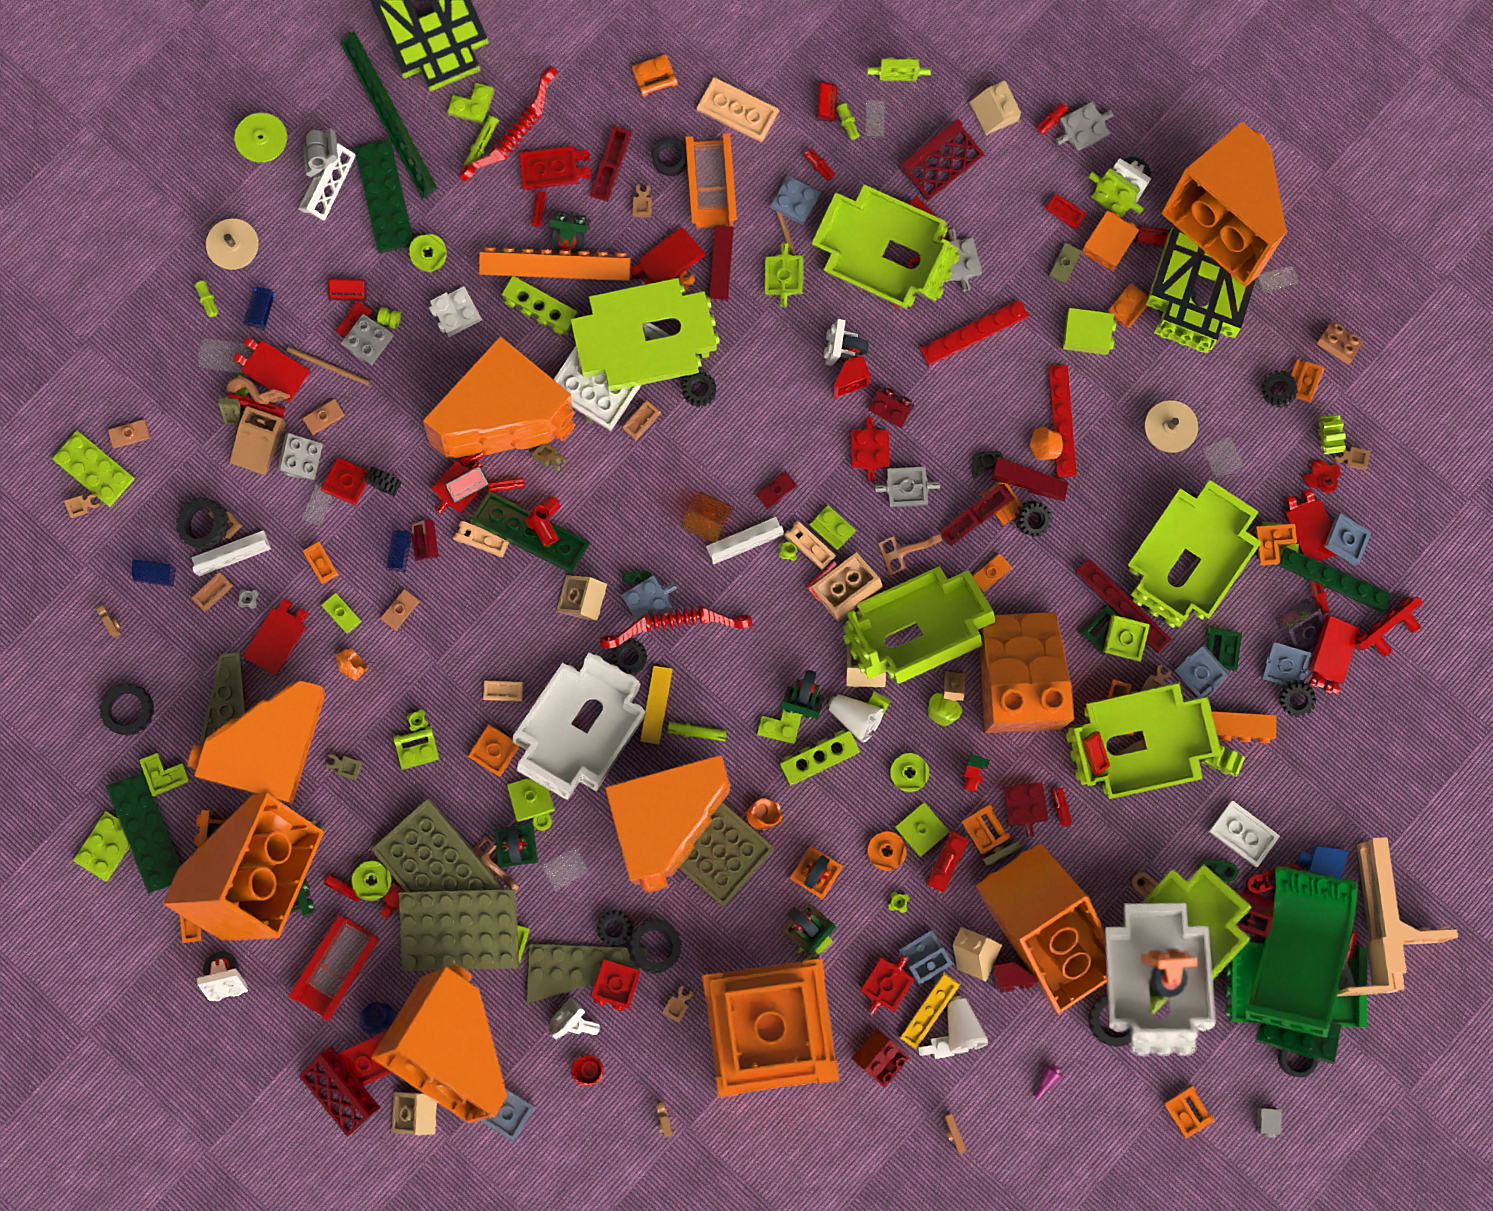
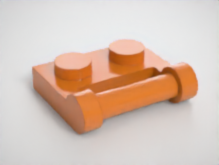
M667 54L632 66L643 97L648 96L650 92L672 85L673 87L678 85ZM667 75L669 77L665 80L650 84L648 86H645L644 84Z
M991 804L961 822L981 856L1011 838L992 811L993 807ZM986 814L1000 838L995 840L981 816Z
M1194 1085L1189 1086L1178 1095L1163 1103L1185 1139L1215 1121L1213 1115L1208 1113L1195 1092L1197 1090ZM1186 1097H1190L1203 1119L1200 1122L1187 1104Z

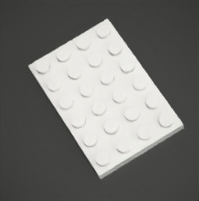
M651 323L642 324L646 341L671 336ZM577 347L574 348L553 379L571 393L572 407L609 431L613 429L641 387L639 385L609 392L606 374L583 378Z

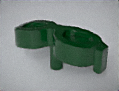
M646 570L639 573L628 572L622 576V581L632 584L639 579V581L643 582L650 578L651 573Z

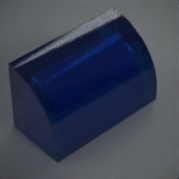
M253 288L243 325L265 330L275 297L271 289Z
M396 530L392 532L386 570L406 573L412 538L409 531Z
M132 560V578L135 582L173 587L176 568L171 564Z

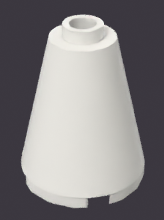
M840 694L832 696L828 703V706H830L829 711L863 743L870 739L871 735L869 733L877 729L883 717L882 708Z
M962 996L951 998V1002L947 1004L950 1052L952 1054L968 1052V1049H979L987 1045L988 1038L967 999H962Z

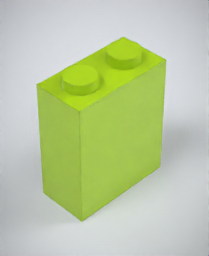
M1069 308L1066 314L1062 349L1108 355L1110 349L1113 350L1114 338H1111L1112 331L1115 332L1117 323L1114 320V314Z

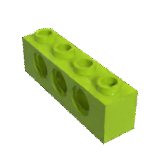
M515 276L511 278L502 293L506 305L511 308L515 306L521 309L520 312L527 317L531 315L537 318L536 321L543 326L549 325L553 327L552 330L560 335L564 333L568 336L572 330L571 319L579 317L576 310ZM522 295L528 296V299L524 302L519 301ZM538 304L544 305V308L540 311L535 310ZM554 313L561 315L557 320L551 319V316Z
M839 731L834 734L835 738L829 741L825 738L817 742L818 746L812 749L808 746L800 750V754L795 757L789 755L783 758V763L780 764V767L789 786L859 754L860 750L851 731ZM835 743L840 744L842 751L834 753L831 750V746ZM816 752H822L825 758L823 761L817 762L813 755ZM799 760H804L807 763V768L799 770L796 767V763Z

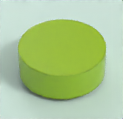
M549 813L533 817V825L540 831H546L552 825L553 820Z

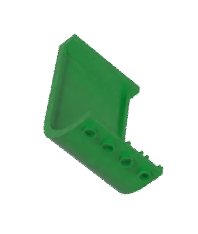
M1277 866L1275 872L1276 892L1273 921L1269 935L1265 940L1251 999L1246 1007V1019L1327 1037L1353 930L1357 904V882H1353L1350 879L1333 878L1327 874L1318 875L1308 870L1299 871L1288 866Z
M1247 942L1226 965L1225 974L1228 977V985L1225 987V996L1228 997V1005L1225 1006V1017L1227 1022L1259 1023L1258 1021L1246 1019V1007L1251 999L1265 943ZM1354 947L1356 951L1352 955L1349 969L1355 986L1367 987V947ZM1367 995L1337 996L1331 1022L1345 1027L1367 1028Z

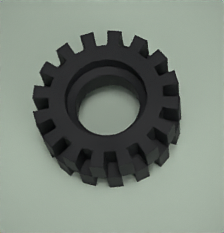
M1277 370L1275 374L1269 373V377L1266 376L1264 378L1265 382L1262 381L1261 390L1264 399L1271 406L1277 405V407L1281 408L1283 404L1285 407L1288 402L1291 404L1293 402L1292 399L1296 398V393H1298L1297 384L1289 372L1286 374L1285 371L1281 370V373H1279ZM1277 383H1284L1287 386L1286 392L1281 395L1274 394L1272 388Z
M702 371V373L691 374L689 377L686 376L685 382L683 381V396L692 406L697 405V407L703 405L705 407L706 404H711L712 400L715 399L717 392L714 378L709 373L707 375L706 372ZM694 384H705L707 387L706 393L701 396L695 395L692 391Z
M375 467L370 468L364 479L367 484L391 496L396 495L402 483L396 477Z
M1037 501L1022 503L1023 507H1018L1019 513H1015V516H1018L1015 519V522L1018 523L1016 527L1022 533L1029 536H1042V532H1047L1046 527H1051L1048 524L1052 522V518H1049V516H1052V513L1048 511L1050 509ZM1032 512H1037L1039 514V521L1036 525L1030 526L1027 521L1028 516Z
M627 639L622 644L614 647L612 660L614 665L622 672L631 675L633 673L637 674L638 671L644 669L643 667L647 663V652L639 641ZM626 650H634L637 653V660L634 663L627 664L623 661L622 655Z
M1293 680L1294 683L1289 681L1287 686L1284 685L1282 687L1283 690L1279 693V700L1284 712H1288L1290 716L1295 715L1297 718H1299V715L1304 717L1305 713L1310 714L1311 709L1314 710V704H1316L1313 688L1307 682L1305 684L1303 680H1300V682ZM1295 692H1301L1305 695V701L1300 705H1294L1290 701L1291 695Z
M611 910L605 912L598 919V937L605 944L611 946L622 945L627 942L632 934V922L621 911ZM613 920L619 921L622 925V931L617 936H612L607 931L608 923Z

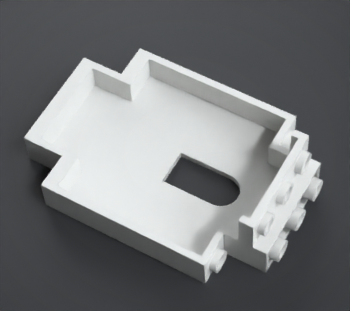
M590 652L586 656L580 672L573 666L562 663L514 734L513 743L527 750L518 763L517 771L566 800L569 799L579 782L597 791L644 719L646 711L640 705L631 703L638 693L641 683L633 675L622 672L616 665L608 664L600 656L593 655ZM590 699L598 700L602 704L603 710L588 733L571 725L586 701Z
M1186 903L1125 904V927L1105 929L1110 1028H1115V1031H1126L1127 1028H1130L1132 1052H1137V1055H1148L1149 1052H1158V1055H1169L1170 1052L1189 1055L1196 1048L1197 1028L1203 1031L1210 1030V1027H1214L1215 1024L1208 926L1188 927ZM1167 949H1179V952H1189L1190 956L1197 958V966L1184 967L1188 977L1184 991L1178 996L1170 997L1171 1011L1168 1017L1163 1019L1154 1017L1150 1011L1148 981L1151 980V973L1154 967L1141 963V954H1148L1150 950H1159L1161 953H1166Z

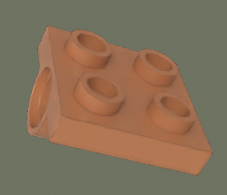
M1331 321L1316 344L1349 365L1364 341L1357 335L1344 329L1342 325Z

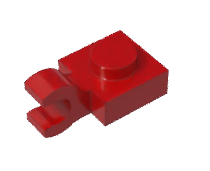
M392 883L383 898L387 904L380 915L389 919L395 907L400 910L399 892L405 891L403 888Z

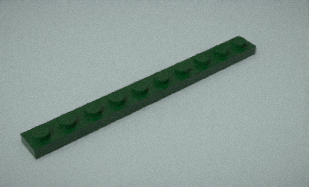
M349 32L340 44L421 198H428L437 189V186L355 32Z

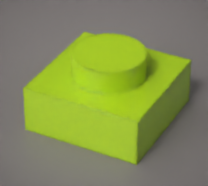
M874 691L868 704L882 708L883 711L881 712L884 714L891 700Z

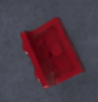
M881 387L868 411L902 428L915 405L911 403L912 401L909 398L896 395L894 390L888 387Z

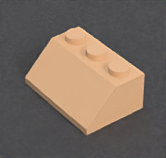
M857 552L812 586L813 591L837 622L845 618L847 612L855 610L857 603L872 597L883 588L878 575Z

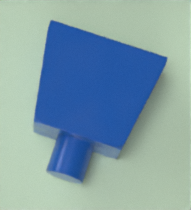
M1315 846L1312 847L1311 853L1300 851L1297 862L1306 864V870L1314 874L1332 875L1333 878L1341 879L1348 851Z

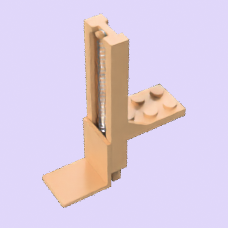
M1372 838L1356 845L1370 942L1366 944L1372 987L1345 988L1338 990L1337 996L1391 993L1405 990L1402 974L1407 971L1403 945L1442 943L1458 938L1457 930H1449V927H1438L1434 930H1430L1427 927L1416 930L1399 921L1388 838Z

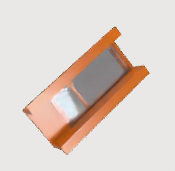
M730 133L723 134V140L693 142V136H687L686 149L692 223H696V229L712 228L715 225L733 226V220H737Z

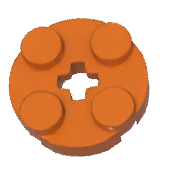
M885 831L877 834L870 840L867 854L869 861L877 869L890 871L898 868L904 862L907 849L899 835ZM890 846L892 854H888L885 857L881 849Z

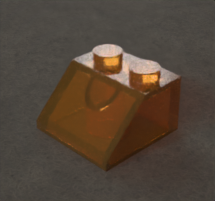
M699 491L686 512L681 528L701 536L707 541L716 543L734 507Z

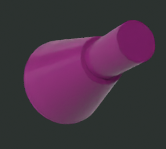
M1051 1064V1066L1046 1065L1040 1086L1034 1094L1036 1098L1041 1099L1046 1090L1063 1077L1061 1074L1062 1070L1054 1064Z

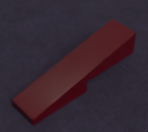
M613 126L590 197L609 202L633 134L631 131Z
M715 225L710 300L729 301L734 227Z
M997 457L992 476L993 481L1026 488L1028 493L1065 501L1069 484L1068 482Z
M1000 484L975 505L951 521L940 532L949 545L953 546L1015 500L1005 484Z

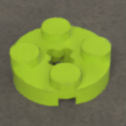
M434 234L420 235L412 241L409 256L412 264L417 269L432 273L444 265L447 250L441 238ZM425 249H432V256L425 257L423 251Z
M902 754L892 764L890 777L894 786L901 791L916 792L923 788L928 781L929 767L924 759L917 754ZM909 767L912 771H915V775H912L911 778L904 775V771H907Z
M364 862L356 868L352 875V889L358 898L366 901L379 900L386 895L391 886V874L379 862ZM369 876H373V879L377 880V883H374L373 886L366 883Z

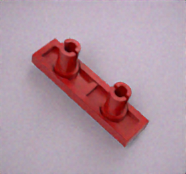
M1419 596L1406 597L1401 601L1402 605L1397 609L1393 608L1386 614L1387 617L1384 620L1375 622L1371 626L1373 629L1368 633L1364 632L1359 635L1355 645L1356 649L1366 650L1373 644L1381 656L1385 657L1393 650L1383 639V636L1396 624L1403 621L1411 633L1418 631L1422 626L1412 615V611L1423 603Z

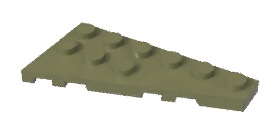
M240 652L220 654L215 682L201 733L200 745L204 746L205 740L232 719L240 718L246 713Z
M530 944L527 1004L594 984L603 959L639 971L642 969H638L634 961H631L628 948ZM639 948L641 954L647 960L648 949Z

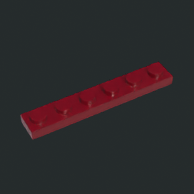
M1090 558L1076 570L1075 573L1120 617L1150 624L1146 643L1156 653H1159L1172 640Z

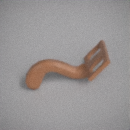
M244 377L232 379L226 388L228 393H236L242 387H246L252 398L261 404L275 403L290 398L289 394L275 389L260 394L255 384Z
M936 534L921 542L898 546L896 538L893 536L878 544L890 575H893L906 568L903 560L906 554L936 545L943 539L941 534ZM891 540L894 545V551L886 553L884 543ZM898 558L901 568L893 571L890 562Z
M484 836L473 848V851L488 869L505 882L510 889H516L517 891L520 888L519 885L491 860L490 853L497 846L487 836ZM486 841H489L491 847L483 853L480 847Z

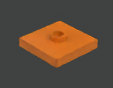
M488 724L467 757L498 777H501L520 746L513 743L512 738Z

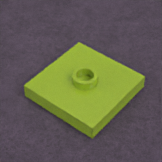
M1112 615L1103 652L1141 662L1150 624Z
M531 778L507 785L517 822L555 811L549 789Z
M925 802L895 827L919 857L924 855L950 832Z

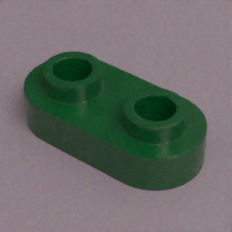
M1206 859L1198 865V870L1203 865L1209 866L1211 871L1223 882H1231L1238 876V868L1231 862ZM1226 868L1230 870L1229 876L1224 874Z

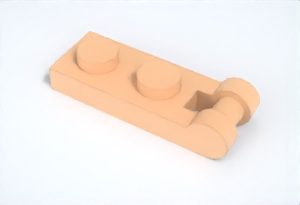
M460 521L459 531L455 533L454 540L503 558L509 544L508 541L480 527ZM466 531L471 532L469 537L465 536Z
M799 521L793 524V528L790 531L787 530L784 533L785 538L794 543L821 570L836 557L832 551ZM798 532L803 535L800 539L796 537Z

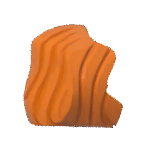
M1039 427L1034 430L1029 446L1035 459L1049 460L1056 459L1061 454L1063 442L1058 432L1046 427Z
M346 648L335 655L339 671L350 679L358 681L361 675L369 669L364 660L352 648Z
M764 798L755 802L747 810V820L757 830L771 828L779 824L783 817L778 802Z

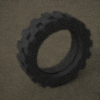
M203 497L191 499V502L185 503L183 505L184 508L180 509L178 513L180 515L176 520V523H178V527H176L177 532L180 533L179 537L181 540H184L185 544L202 550L215 547V544L221 542L222 537L226 536L227 533L225 532L229 527V524H227V520H229L228 515L225 514L226 510L218 502ZM208 508L213 513L214 526L206 537L197 539L191 531L192 518L199 510Z
M123 683L122 685H115L113 689L107 691L106 696L102 697V704L99 706L101 713L99 714L100 718L103 719V724L110 731L120 735L131 736L132 734L140 733L139 731L145 730L147 728L146 725L151 723V717L154 715V703L150 698L151 696L143 688L134 684ZM123 694L135 695L142 704L140 717L135 723L130 725L118 724L112 716L113 703Z
M658 919L645 921L632 932L628 940V953L631 955V961H634L635 966L638 969L641 968L646 973L657 974L668 970L678 961L681 954L682 942L679 939V933L674 930L672 925H668L666 921H658ZM658 931L667 937L670 943V953L664 961L659 963L650 962L641 954L639 941L646 932Z
M1108 994L1098 998L1094 1005H1092L1088 1016L1092 1034L1101 1043L1108 1046L1119 1047L1128 1045L1131 1042L1130 1029L1122 1036L1113 1037L1105 1033L1101 1028L1099 1017L1101 1011L1108 1005Z

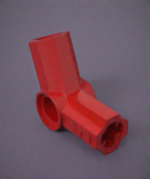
M551 496L536 506L526 518L527 525L536 531L544 546L551 545L559 539L549 518L561 506L560 501L556 497Z

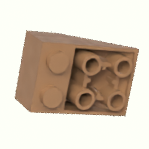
M246 406L239 423L230 464L266 476L286 426L284 420Z

